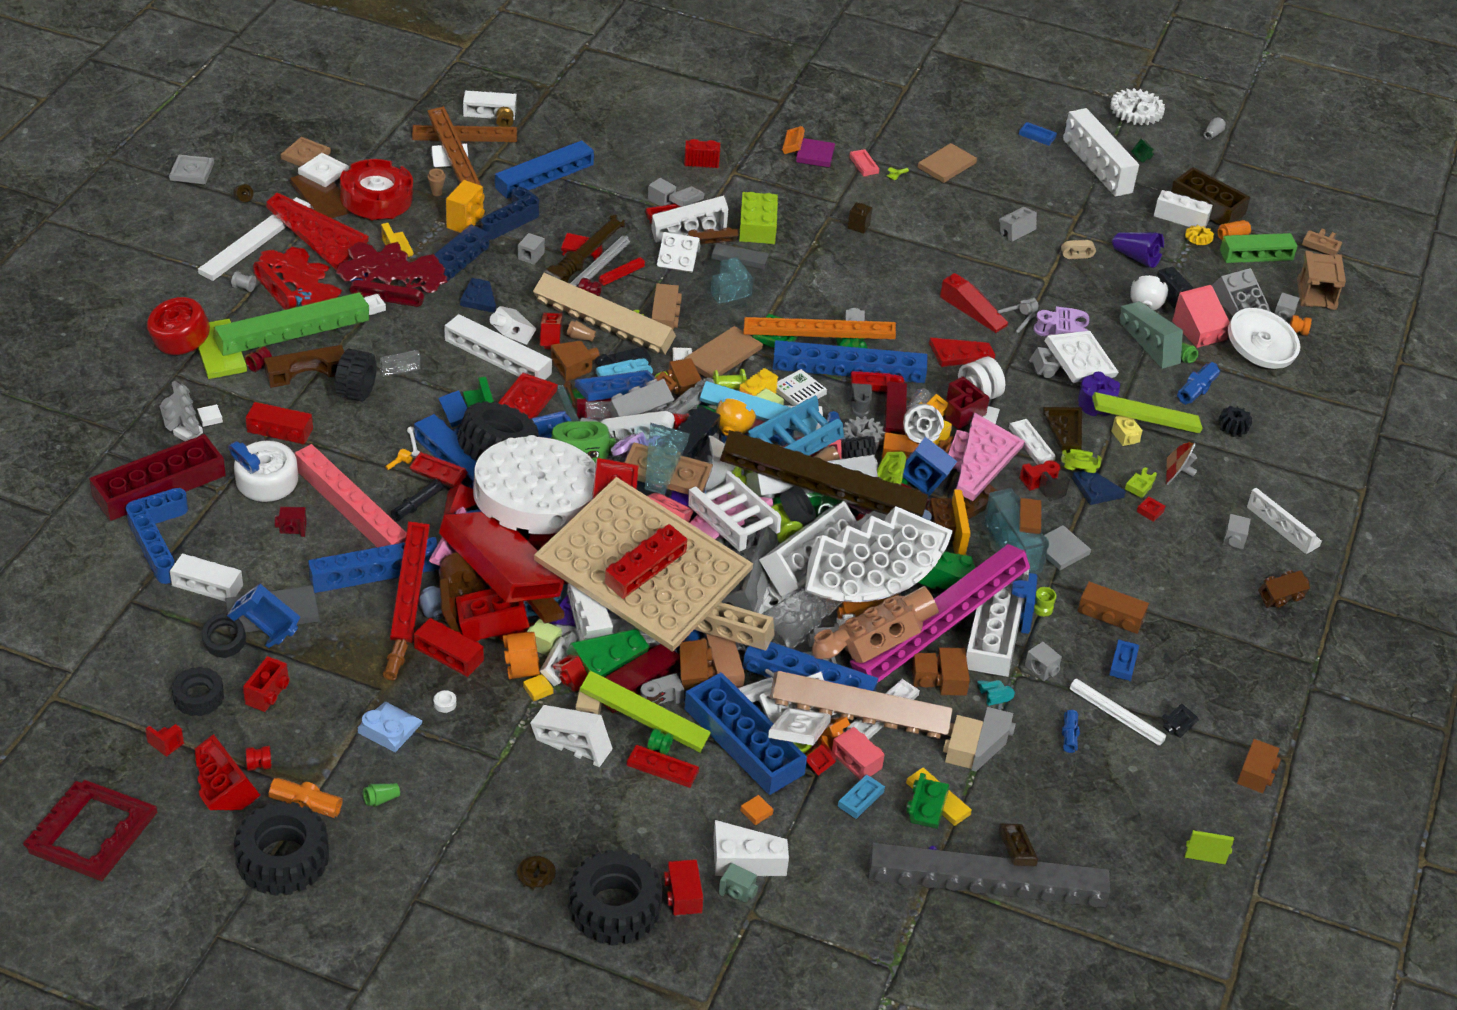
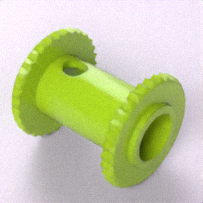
M740 369L739 375L719 376L717 370L713 371L712 379L714 383L730 389L739 390L740 384L747 381L744 369Z
M782 503L771 507L781 516L780 532L777 533V540L781 544L803 528V525L799 521L792 522Z

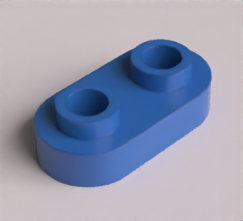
M235 441L228 446L233 458L250 474L260 469L259 458L254 453L251 454L244 443Z

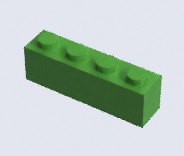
M1291 233L1223 236L1220 251L1226 263L1294 260L1298 246Z

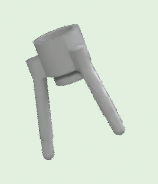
M1035 298L1020 301L1018 305L1000 309L998 313L1020 309L1022 314L1028 315L1016 330V333H1019L1036 316L1035 312L1038 310L1039 305Z

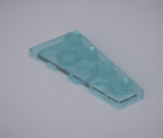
M650 422L645 477L646 490L665 495L688 443L689 433Z

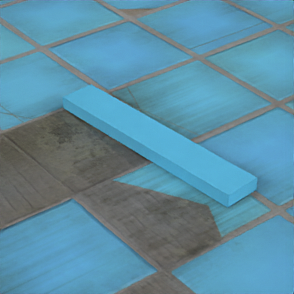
M708 381L705 382L699 400L718 406L721 400L724 402L728 398L745 403L747 405L746 409L749 411L753 409L756 419L768 421L791 408ZM812 416L802 420L812 432L816 430L818 422ZM792 425L788 428L794 431L801 432L795 425Z

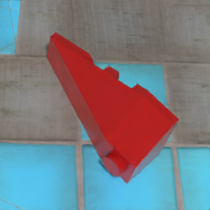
M214 734L195 748L196 766L199 769V776L197 777L201 786L199 796L209 810H242L261 796Z

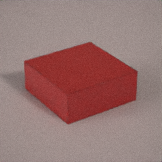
M1148 497L1138 506L1137 513L1154 522L1165 511L1166 506Z

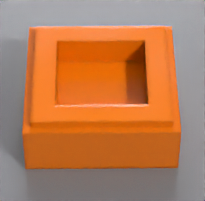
M759 795L741 805L740 809L755 826L773 815L774 810Z

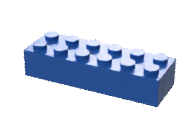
M722 672L686 691L685 710L704 729L711 732L710 736L769 795L805 775L807 756L793 742L768 738L769 730L774 724Z

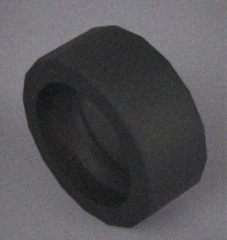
M793 486L781 494L782 506L792 522L799 521L805 526L816 519L814 507L800 487Z
M227 613L217 614L208 619L203 625L201 633L208 652L221 658L231 657L239 653L244 647L247 638L240 619L238 618L233 621L227 616ZM232 626L237 630V637L229 644L216 645L211 641L212 633L219 627Z

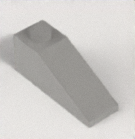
M987 707L972 771L976 772L1007 743L1008 735L1013 736L1016 723L1012 722L1014 713Z

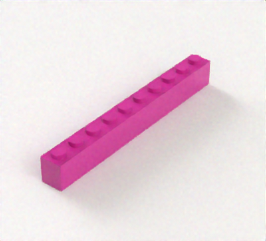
M1007 544L934 599L939 613L923 621L922 630L919 634L864 663H858L854 659L851 660L850 663L853 670L877 677L878 682H880L912 658L914 654L921 651L1030 569L1025 551Z

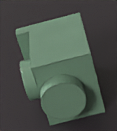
M731 863L720 879L719 895L723 896L727 893L734 899L747 903L749 898L753 899L757 893V875Z

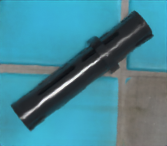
M434 479L413 496L405 498L402 504L391 510L393 519L396 518V521H400L409 513L417 511L420 505L443 490L442 483H437L438 479Z

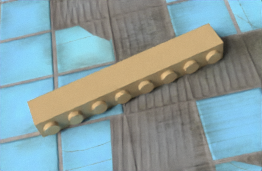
M543 273L533 291L537 301L541 304H550L559 312L566 311L575 319L580 317L589 325L594 326L596 324L603 331L608 333L612 331L619 338L624 340L628 338L637 346L642 347L644 345L656 354L660 352L665 355L676 337L673 329L669 326L546 273Z

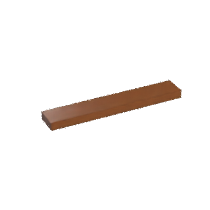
M445 107L428 110L429 119L459 183L466 180L481 185Z
M413 125L412 140L440 141L433 125ZM454 126L460 141L517 142V127Z

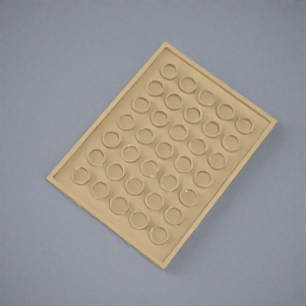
M617 477L534 554L536 562L671 651H674L753 569V563ZM671 524L688 539L686 553L626 598L622 599L605 584L606 568L611 563L619 561L626 552H631L638 547L641 541L653 536L659 528H664L666 525Z

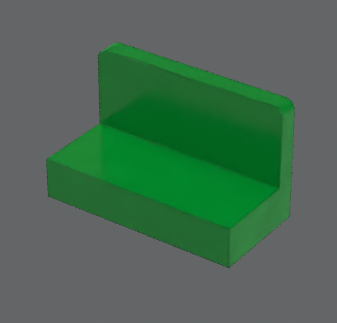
M478 377V390L463 392L467 408L477 402H494L486 377Z

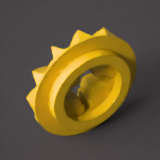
M1196 225L1187 228L1185 236L1194 244L1207 245L1213 241L1214 233L1211 232L1210 228Z

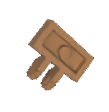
M1321 229L1319 234L1309 230L1302 245L1324 252L1327 255H1334L1339 252L1342 242L1335 240L1336 233L1332 232L1327 237L1325 236L1326 230Z

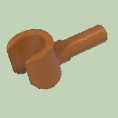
M950 436L946 441L940 440L938 447L948 453L951 442L954 439L953 436Z

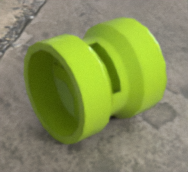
M1040 587L1036 590L1035 614L1043 617L1052 614L1056 601V593L1053 589Z

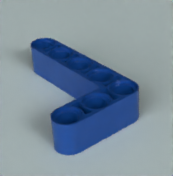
M181 488L170 489L134 500L126 506L129 527L156 579L162 584L171 583L170 570L174 566V559L156 523L187 513L186 492Z

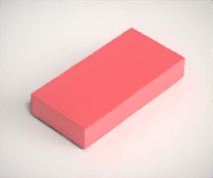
M865 149L850 152L849 158L863 177L879 174V167Z

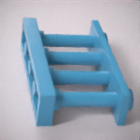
M816 395L748 431L750 437L760 438L771 444L773 443L768 438L778 434L788 444L784 448L800 451L808 456L844 437L843 423L839 419L829 423L818 412L819 405ZM812 416L822 427L812 432L802 420ZM795 425L805 436L795 441L785 429Z

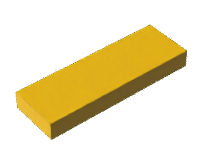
M923 767L908 777L906 784L913 789L914 781L919 780L920 773H925L927 780L940 781ZM949 790L942 815L956 826L971 815L972 809Z

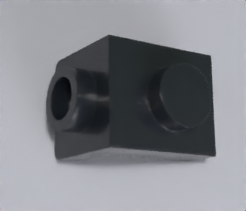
M1182 703L1169 716L1166 714L1162 716L1163 728L1170 735L1175 734L1179 738L1199 721L1198 717Z

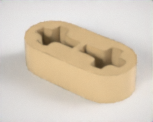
M1074 240L1063 243L1061 251L1067 259H1082L1094 256L1096 248L1090 240Z

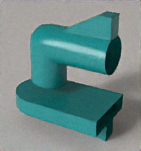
M1000 680L991 682L977 681L980 692H987L986 704L988 706L1008 702L1015 695L1012 687L1004 686Z

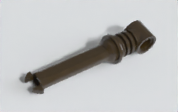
M611 215L609 217L610 220L576 251L566 252L564 258L556 266H549L545 273L568 283L569 278L576 271L583 269L585 259L620 227H625V220L620 222L617 220V215Z

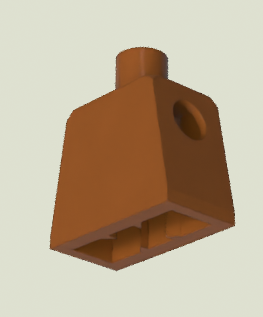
M582 341L551 345L552 362L565 382L591 372L592 360L600 356L596 347L587 349Z

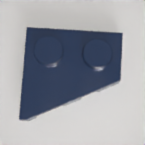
M472 278L460 300V306L495 313L496 304L490 281Z
M1086 471L1073 473L1072 479L1089 505L1125 497L1126 492L1124 489L1098 473Z

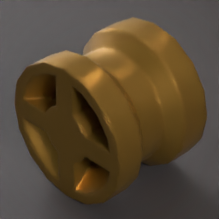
M500 107L497 110L496 123L499 127H511L513 125V110L511 108Z

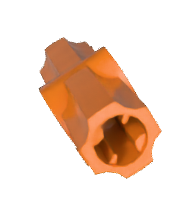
M274 778L269 790L270 798L282 802L285 801L288 804L292 802L299 803L300 807L307 806L314 812L332 818L339 815L343 804L342 798L321 792L311 782H303L299 785L281 778Z

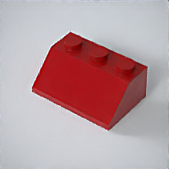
M493 588L456 597L459 623L463 636L473 641L500 636L530 627L524 601L506 603Z

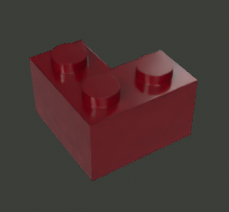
M963 376L949 383L945 419L954 427L960 429L972 422L974 413L982 417L987 414L990 397Z

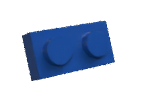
M1118 640L1110 676L1131 681L1139 645Z

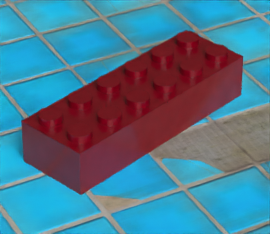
M203 434L89 478L92 497L109 521L127 515L126 506L131 501L174 488H181L186 492L226 476L223 456L209 438Z

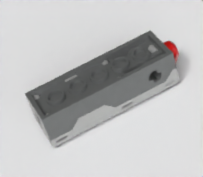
M758 517L745 519V524L741 527L745 528L761 519ZM769 526L748 535L746 549L740 552L725 540L724 545L753 563V569L721 601L722 603L759 613L770 579L759 559L780 545L777 540V533Z

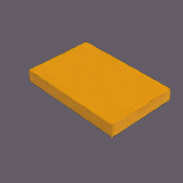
M954 489L952 505L956 532L952 542L955 554L966 555L970 528L962 490Z

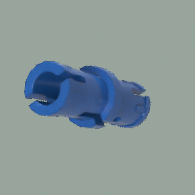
M1067 710V713H1064V726L1062 727V735L1064 736L1063 749L1065 752L1074 753L1075 750H1078L1077 737L1080 734L1078 712Z

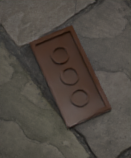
M302 175L290 178L292 186L302 199L310 204L311 209L330 218L352 213L341 203L340 189L334 182L324 187Z

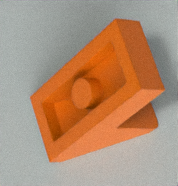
M831 718L829 725L817 741L822 738L830 750H832L834 739L844 732V728L850 726L848 718Z

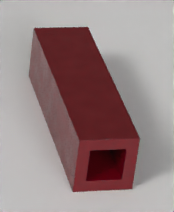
M889 381L887 383L884 432L905 435L903 420L906 414L907 383Z

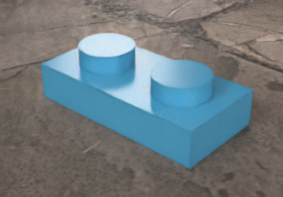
M866 774L839 800L838 807L857 819L884 793L885 786Z

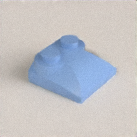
M385 701L376 710H370L363 715L362 723L358 726V733L396 752L422 724V720Z

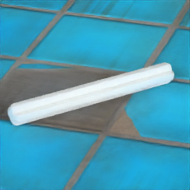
M1075 679L1071 683L1070 689L1150 741L1159 746L1165 741L1166 735L1079 679Z

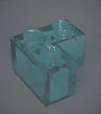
M739 258L722 260L720 274L713 275L711 283V294L717 303L721 304L752 296L753 277Z

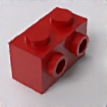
M267 656L243 686L245 705L266 712L270 705L276 702L280 692L286 689L289 684L290 678L288 677L287 663Z

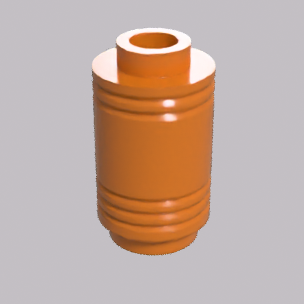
M1245 220L1221 224L1217 234L1221 240H1223V236L1249 235L1251 233V225Z

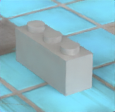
M654 379L649 381L645 387L640 388L637 386L630 389L629 393L625 395L619 393L613 396L607 407L613 418L659 411L672 404L674 398L664 379L659 381Z

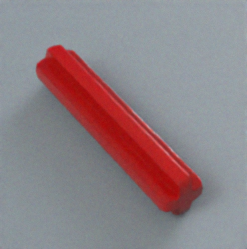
M638 257L600 275L598 282L605 286L643 268L645 260Z

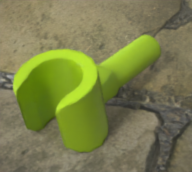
M890 167L888 169L890 173L887 177L896 180L900 174L909 172V169L896 170Z

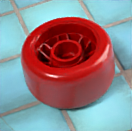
M176 297L162 302L153 309L147 320V329L155 346L161 352L168 355H182L197 349L205 342L210 333V323L199 302L188 297Z

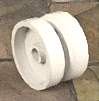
M983 357L975 362L962 365L959 369L958 379L964 376L988 395L990 399L997 398L1004 393L1006 386L1005 377L1001 367L993 358Z

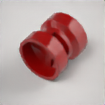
M263 746L261 749H255L254 747L246 748L247 771H254L261 767L264 770L272 768L270 746Z

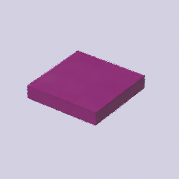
M803 138L796 162L830 167L835 143Z

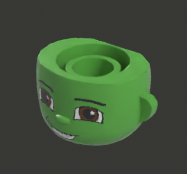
M567 421L560 423L553 428L552 437L550 438L575 446L590 456L595 463L597 458L607 459L611 448L616 444V440L609 435L608 427L597 421Z

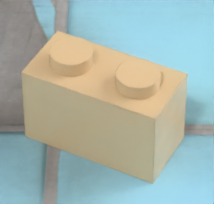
M957 715L955 724L950 723L947 736H950L951 739H946L943 752L947 753L946 763L972 769L983 721Z

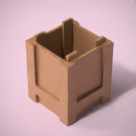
M1305 251L1301 274H1298L1297 277L1301 306H1319L1337 310L1339 295L1346 283L1342 255H1325Z

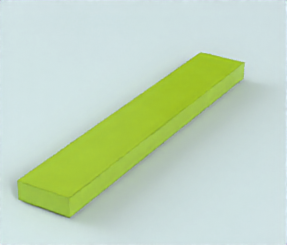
M1097 392L1092 396L1095 410L1195 433H1200L1203 429L1198 415Z
M592 671L589 672L580 688V692L652 729L657 728L664 734H673L674 740L700 753L710 736V731Z

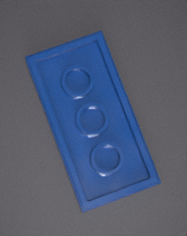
M648 370L577 379L575 380V387L587 401L609 399L619 393L625 395L634 387H645L655 377Z

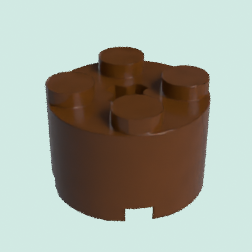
M458 552L448 555L440 563L441 567L438 569L440 580L448 578L457 597L486 590V581Z

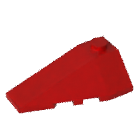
M956 273L943 280L940 298L995 333L1008 326L1005 318L998 313L997 309L981 291L969 281Z

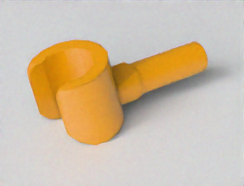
M401 449L398 457L385 466L386 469H391L401 461L409 464L413 460V457L410 456L412 452Z

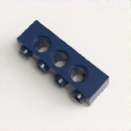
M470 225L434 254L438 258L439 263L445 268L444 275L447 276V281L488 249L490 244L489 232Z

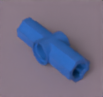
M1213 362L1206 363L1198 372L1194 371L1191 373L1187 383L1178 391L1177 397L1181 403L1185 405L1192 403L1200 394H1206L1211 383L1219 376L1220 369L1217 367V364Z

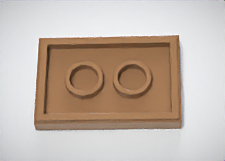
M950 143L918 162V168L944 183L977 162V158Z

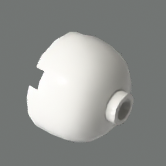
M1150 275L1141 276L1137 281H1133L1130 297L1133 303L1140 301L1155 311L1165 303L1168 287L1165 282L1164 284L1160 282L1158 277Z
M917 404L906 412L903 426L907 436L914 442L920 443L925 436L933 442L940 436L939 434L944 427V421L941 413L932 405Z

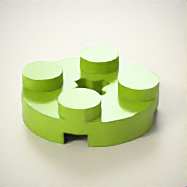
M1071 449L1070 453H1066V450L1062 451L1061 461L1065 463L1064 467L1067 469L1075 470L1076 468H1081L1086 472L1096 473V469L1101 466L1102 458L1097 455V458L1092 457L1093 453L1089 451Z

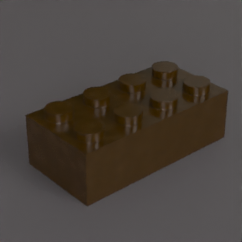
M1194 167L1175 179L1171 192L1174 194L1187 196L1191 199L1213 205L1209 219L1220 225L1235 222L1243 217L1247 212L1251 198Z

